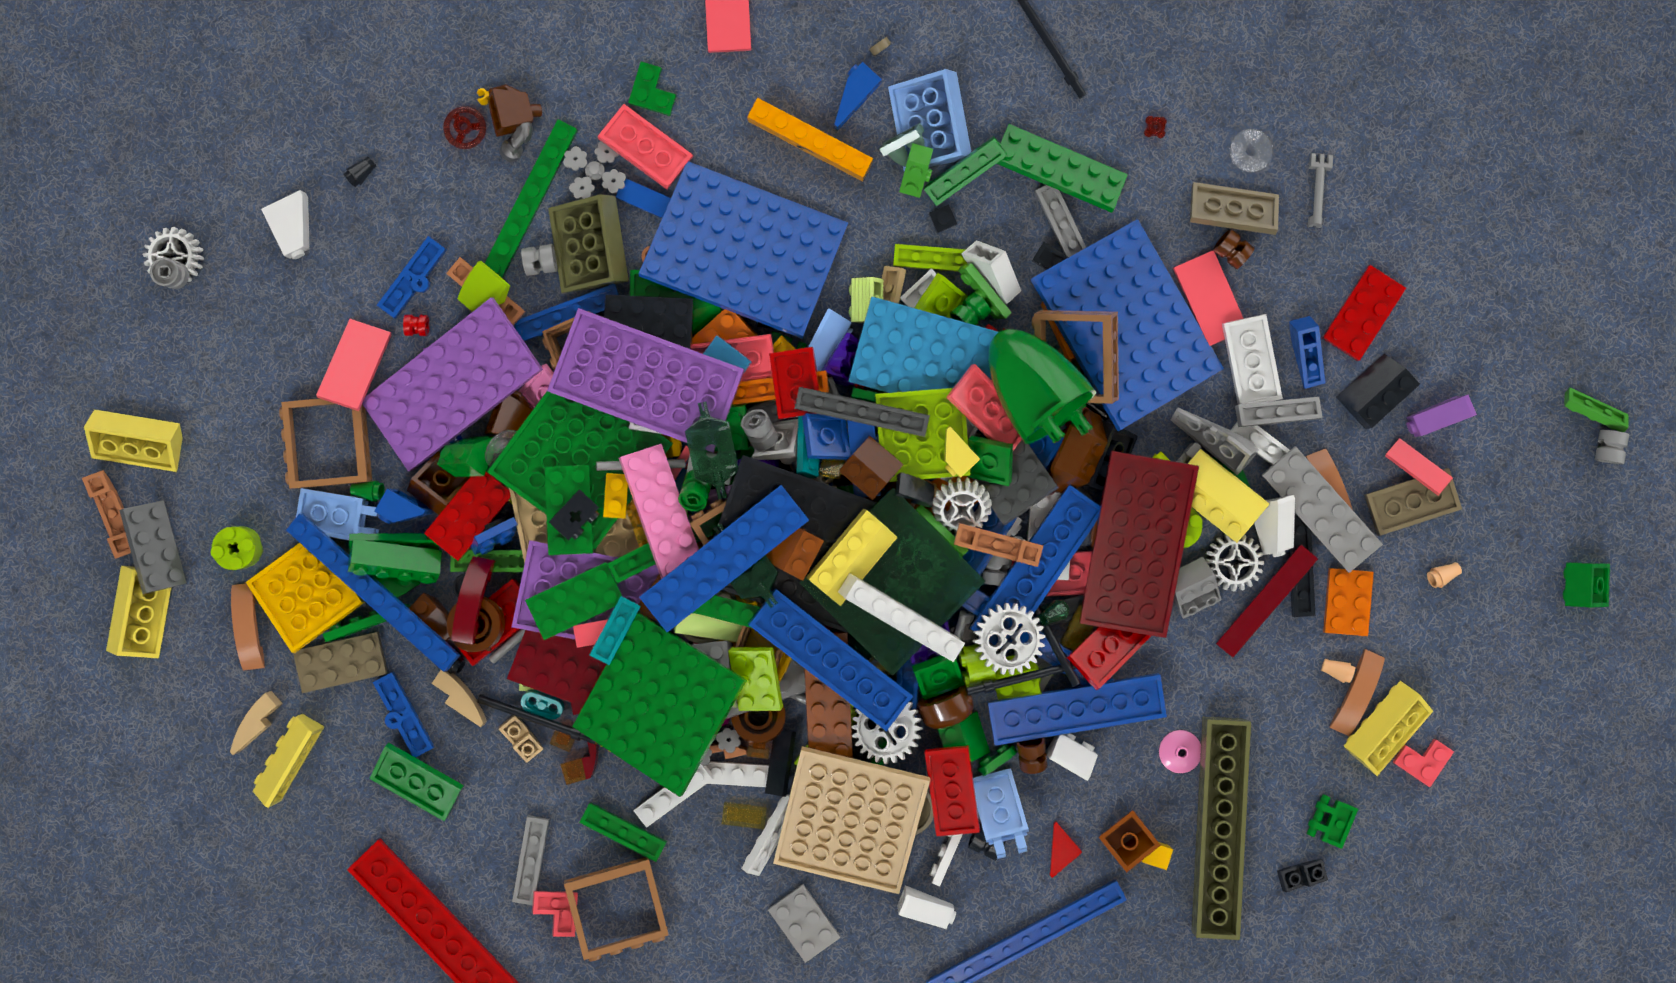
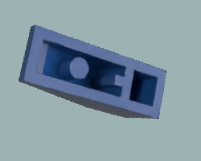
M864 62L859 66L855 64L848 72L849 77L834 124V128L837 131L881 85L882 79Z
M1310 316L1289 321L1291 342L1304 389L1325 384L1319 325Z

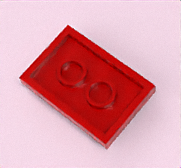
M814 347L769 353L778 419L799 417L806 413L817 414L795 409L799 387L820 391Z

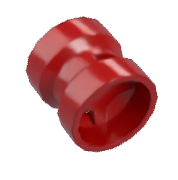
M405 314L403 318L404 335L413 336L414 334H419L420 336H428V315L414 317L413 315Z

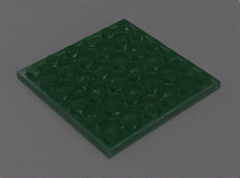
M892 487L869 512L898 538L863 578V581L941 627L984 584L985 580L903 497L895 496L896 490ZM813 568L807 573L803 581H799L892 676L923 645L847 599L841 606L838 605L806 578Z

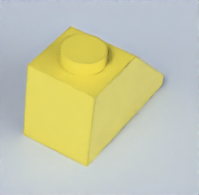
M949 426L945 430L944 461L947 463L945 468L953 477L957 474L961 478L980 458Z

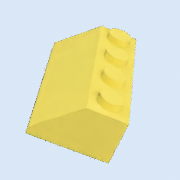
M100 410L93 411L84 426L91 458L177 472L183 439L180 423Z
M1200 449L1188 463L1199 466L1192 507L1238 543L1269 506V503Z
M863 509L806 578L841 606L846 599L838 591L849 573L863 580L898 537L869 511Z
M121 565L106 651L117 656L159 658L171 588L142 594L135 567Z
M1400 681L1390 689L1387 697L1376 705L1374 712L1363 720L1361 727L1347 739L1344 747L1372 773L1378 776L1431 715L1433 710L1420 694Z
M304 714L291 718L287 725L289 730L276 743L278 748L275 754H271L265 762L267 766L265 771L261 772L254 781L256 786L253 792L267 808L282 801L324 729L323 725Z

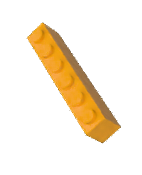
M759 98L756 99L747 116L748 122L862 182L873 163L872 157Z

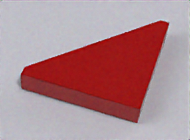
M1056 821L1053 823L1049 873L1051 878L1056 876L1082 853Z

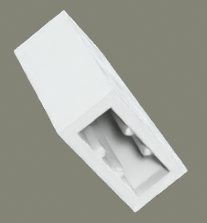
M299 190L261 209L283 255L292 259L304 256V252L309 250L308 196L305 192Z
M976 240L961 253L965 261L974 265L1005 304H1008L1021 292L1006 251Z
M1294 495L1266 500L1269 506L1254 522L1263 555L1272 554L1273 557L1285 555V550L1294 548Z
M906 885L897 905L900 916L947 929L949 923H953L956 916L953 904Z

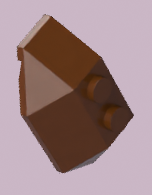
M1084 409L1082 414L1090 425L1093 426V429L1081 436L1074 424L1071 423L1051 465L1050 476L1059 487L1055 491L1061 494L1069 485L1077 489L1090 482L1108 443L1101 416L1088 409Z

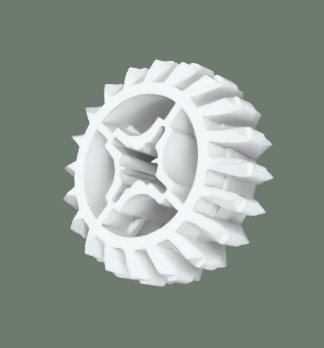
M172 227L171 230L163 228V234L158 231L155 232L156 239L149 238L151 245H144L146 249H149L148 253L142 254L148 258L144 262L145 266H150L147 272L150 274L151 265L158 258H167L166 256L176 254L181 257L172 258L173 260L181 263L187 262L185 266L189 271L188 282H191L190 274L197 276L198 273L195 269L203 268L201 264H198V260H204L203 256L198 255L203 251V248L197 247L200 243L199 240L193 239L194 235L192 233L187 234L184 229L178 231L176 227ZM179 240L185 244L188 254L182 253ZM167 243L165 250L160 251L161 248Z
M958 477L955 483L949 479V486L942 484L941 490H937L935 493L936 497L933 498L934 505L932 511L936 521H939L943 527L946 526L948 531L954 529V533L957 532L959 523L982 528L983 522H987L988 515H991L990 507L992 505L989 492L985 491L983 484L978 486L976 480L970 483L968 477L964 482ZM950 500V510L946 511L944 508L945 504ZM978 500L980 504L978 509L974 512L972 507L974 506V502Z
M1224 534V541L1220 537L1216 538L1219 545L1210 544L1214 551H1206V554L1211 556V560L1205 559L1207 564H1211L1210 568L1217 578V585L1220 586L1223 583V589L1227 590L1230 586L1231 591H1236L1237 585L1240 590H1245L1244 583L1249 587L1253 586L1250 579L1258 581L1259 578L1255 573L1263 572L1262 569L1258 568V564L1264 565V561L1258 560V557H1262L1263 553L1255 552L1260 546L1255 544L1251 547L1254 540L1249 538L1246 541L1245 534L1238 543L1226 534ZM1231 545L1228 556L1219 558L1221 552ZM1238 545L1247 550L1250 559H1244L1241 556ZM1235 558L1244 563L1231 565L1230 563H1225V561H1231ZM1218 565H1225L1228 568L1229 574H1231L1230 579L1221 573ZM1250 566L1248 572L1243 577L1237 579L1241 568Z

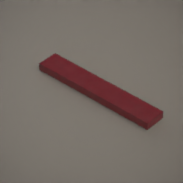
M1300 545L1216 644L1233 658L1318 558Z

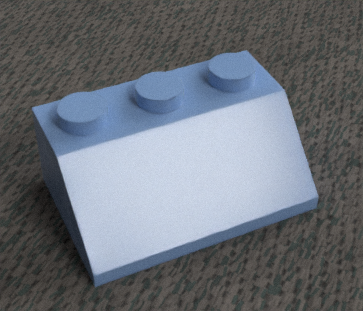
M829 308L809 347H814L817 371L823 369L846 333L851 334L853 331L850 328L852 322Z

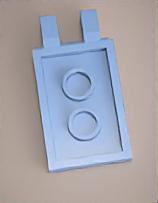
M301 488L296 517L298 514H304L328 537L349 540V534H379L380 530L364 527L366 515L379 516V514L374 512L376 507L368 506L369 501H366V499Z
M1011 768L973 778L977 810L986 843L989 842V845L994 844L997 859L1006 857L1003 841L1015 839L1018 853L1027 852L1024 836L1027 835L1029 829Z

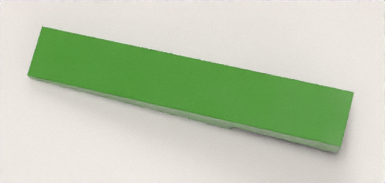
M468 550L460 561H457L452 556L450 558V572H466L473 556L495 560L492 572H523L524 569L522 550H491L484 555L481 553L475 555L472 550Z

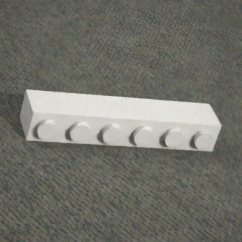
M849 573L838 591L848 601L954 662L965 644L957 636Z

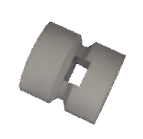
M553 244L540 245L539 249L535 247L522 248V263L526 276L539 275L540 271L544 273L557 272L558 267Z
M163 257L153 262L150 268V276L158 285L171 289H180L188 282L189 271L183 263Z
M752 410L742 418L741 426L754 449L764 451L776 444L778 433L764 410Z
M1600 430L1598 443L1601 446L1596 449L1595 461L1623 465L1626 457V452L1623 448L1628 445L1629 434L1612 430Z
M993 555L986 566V570L982 573V583L999 585L1007 574L1008 569L1011 568L1012 560Z

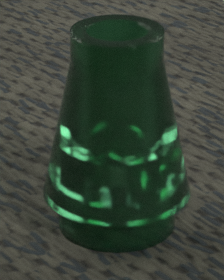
M1053 600L1038 615L1039 622L1046 626L1050 623L1064 620L1069 614V607L1063 600Z

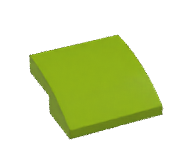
M478 261L466 278L457 299L473 312L490 298H494L498 305L505 303L510 285L485 263Z

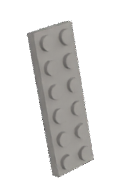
M1296 446L1262 474L1265 480L1281 497L1294 495L1295 513L1348 573L1383 545Z

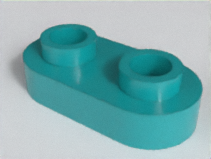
M535 689L526 691L521 698V706L524 710L551 720L559 718L564 711V703L560 698ZM530 697L536 698L537 702H532ZM551 704H555L557 709H553Z

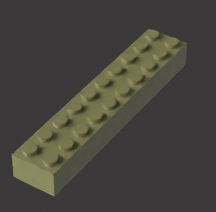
M1202 716L1191 932L1196 938L1240 940L1251 721L1244 718Z

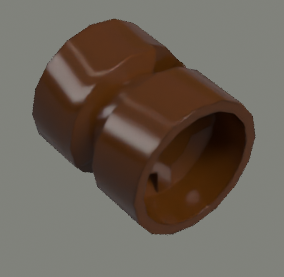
M1231 228L1218 240L1213 251L1221 258L1227 257V262L1235 269H1238L1252 255L1255 247L1246 240L1241 241V236Z
M1044 738L1016 742L1021 771L1028 774H1037L1047 768L1048 762Z

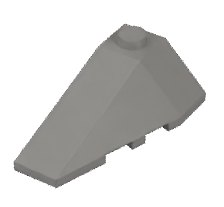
M1179 407L1171 418L1175 425L1236 475L1251 462L1259 451L1255 444L1244 436Z

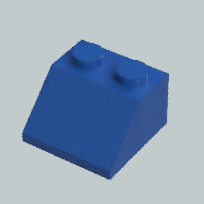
M387 489L374 512L379 514L378 518L388 524L412 520L433 514L434 512L425 504L399 489Z

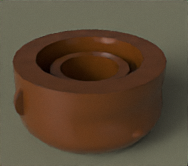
M483 597L479 615L485 621L484 631L481 634H476L474 645L459 642L453 643L467 652L491 651V647L499 642L505 630V617L502 608L493 600ZM457 603L452 607L447 618V631L450 639H452V628Z
M966 685L924 700L922 697L917 702V710L924 724L934 729L951 727L964 721L974 708L972 696H968L966 693Z
M784 705L781 711H768L769 719L762 726H754L749 722L748 715L750 711L731 717L737 734L749 742V745L770 742L782 732L786 721V712Z

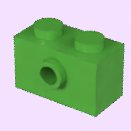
M912 143L900 193L920 198L924 182H929L932 169H928L933 153L932 148Z

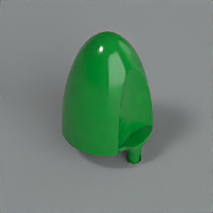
M1005 329L993 337L988 353L992 382L1007 417L1025 444L1034 443L1047 435L1053 443L1061 440V437L1065 436L1060 427L1068 421L1074 424L1081 436L1093 429V426L1090 425L1082 414V409L1094 398L1096 390L1070 361L1045 341L1025 331Z

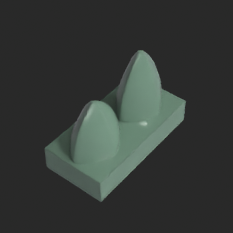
M918 123L885 141L879 150L883 156L888 154L897 164L906 167L908 156L904 145H907L910 149L912 143L924 146L922 136L924 128L921 123Z

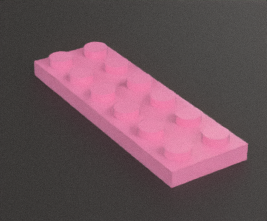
M662 444L622 456L619 458L660 577L663 579L697 552L699 548L686 511L679 503V492Z

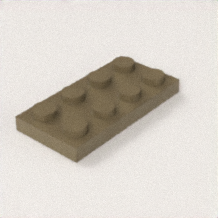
M1193 182L1190 206L1191 223L1276 235L1279 214L1278 194Z
M1449 468L1442 469L1452 477ZM1415 478L1364 494L1377 536L1462 509L1453 479L1439 496Z
M379 632L304 648L293 653L302 693L388 674Z

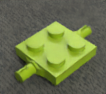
M1014 656L1006 657L1007 660L1014 658ZM1030 661V669L1022 666V673L1038 670L1039 667L1036 663ZM999 667V669L995 672L996 679L994 680L1013 675L1009 674L1008 669L1006 670L1005 674H1001ZM1017 669L1014 670V675L1021 674ZM1041 678L995 689L997 698L999 700L1040 695L1042 693L1040 687Z

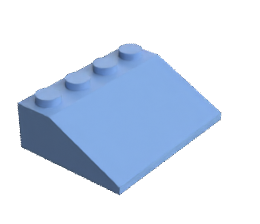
M944 69L888 86L897 135L921 123L924 128L922 133L924 146L933 149L929 167L960 161L971 153L957 72ZM904 145L907 151V156L909 157L911 149L907 145Z

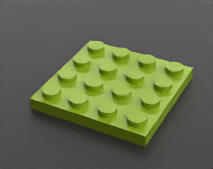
M953 388L875 394L876 404L930 415L925 437L878 427L879 443L904 464L889 482L897 481V474L901 472L920 479L953 477L945 468L947 465L944 461L946 428L950 426L968 445L966 417L946 398ZM970 469L963 476H970Z

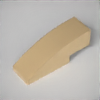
M440 670L432 684L449 695L445 704L479 727L484 726L487 720L473 693L454 673L450 674L448 671L443 672Z
M272 691L266 692L245 715L230 750L232 755L241 752L272 725L267 717L283 704Z

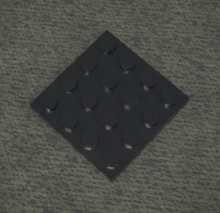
M623 295L605 296L604 318L691 349L693 299Z

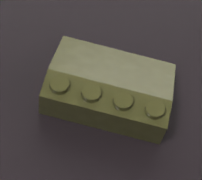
M600 194L548 208L561 293L629 282L616 196Z

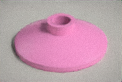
M1184 730L1173 731L1167 734L1161 741L1159 757L1168 770L1175 773H1186L1193 770L1200 762L1201 744L1192 733ZM1185 749V755L1179 756V750Z

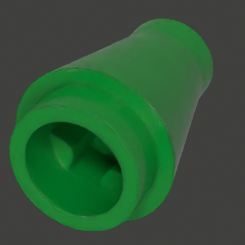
M378 480L352 483L350 487L351 496L361 497L374 502L381 500L385 493L384 484L379 483Z

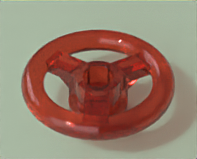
M457 107L449 112L444 120V135L447 141L456 148H473L480 144L485 137V119L478 110L472 107ZM470 113L477 118L479 123H471L468 118L459 114ZM453 118L455 119L453 127L458 133L456 139L453 138L450 132V123ZM463 124H467L465 130H461ZM473 130H480L478 136L473 141L462 143L466 134Z

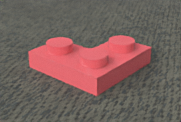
M1433 739L1423 756L1407 745H1404L1393 760V763L1428 787H1431L1454 751L1438 740Z
M533 891L532 914H554L552 936L575 937L576 929L566 891ZM573 892L577 904L578 892Z

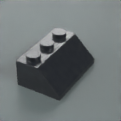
M1383 354L1336 398L1364 429H1369L1382 420L1414 391L1420 383L1404 366Z
M1105 421L1102 422L1108 443L1090 482L1085 484L1102 492L1104 491L1111 451L1131 454L1138 438L1137 435L1125 429L1117 431L1114 424Z

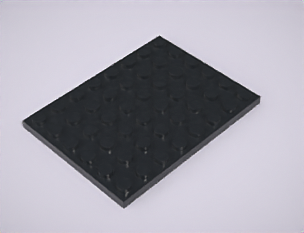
M742 455L714 537L782 485L809 519L800 528L822 538L824 542L803 581L761 558L722 590L763 604L773 590L777 589L820 624L865 639L874 615L847 599L841 606L838 605L806 577L858 514L865 509L898 537L863 578L864 582L882 592L910 514Z

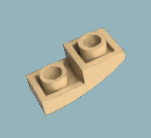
M512 715L499 726L501 733L512 743L513 749L526 763L543 750L540 742L519 717Z

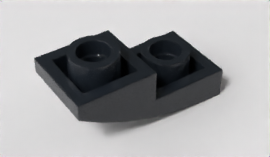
M901 472L897 474L895 496L911 499V503L931 508L933 507L935 486L923 479Z
M1323 859L1312 860L1277 870L1282 891L1286 893L1303 886L1311 887L1328 880Z

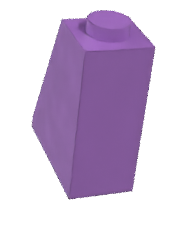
M1469 395L1455 396L1408 416L1406 425L1409 432L1418 437L1477 414Z

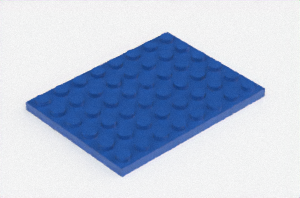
M688 161L639 271V277L803 339L845 234L848 222Z
M1138 219L1030 279L1047 310L1118 312L1119 400L1113 404L1102 403L1117 431L1122 430L1224 369L1214 350L1205 339L1199 324ZM1054 321L1088 381L1096 390V394H1104L1103 322Z

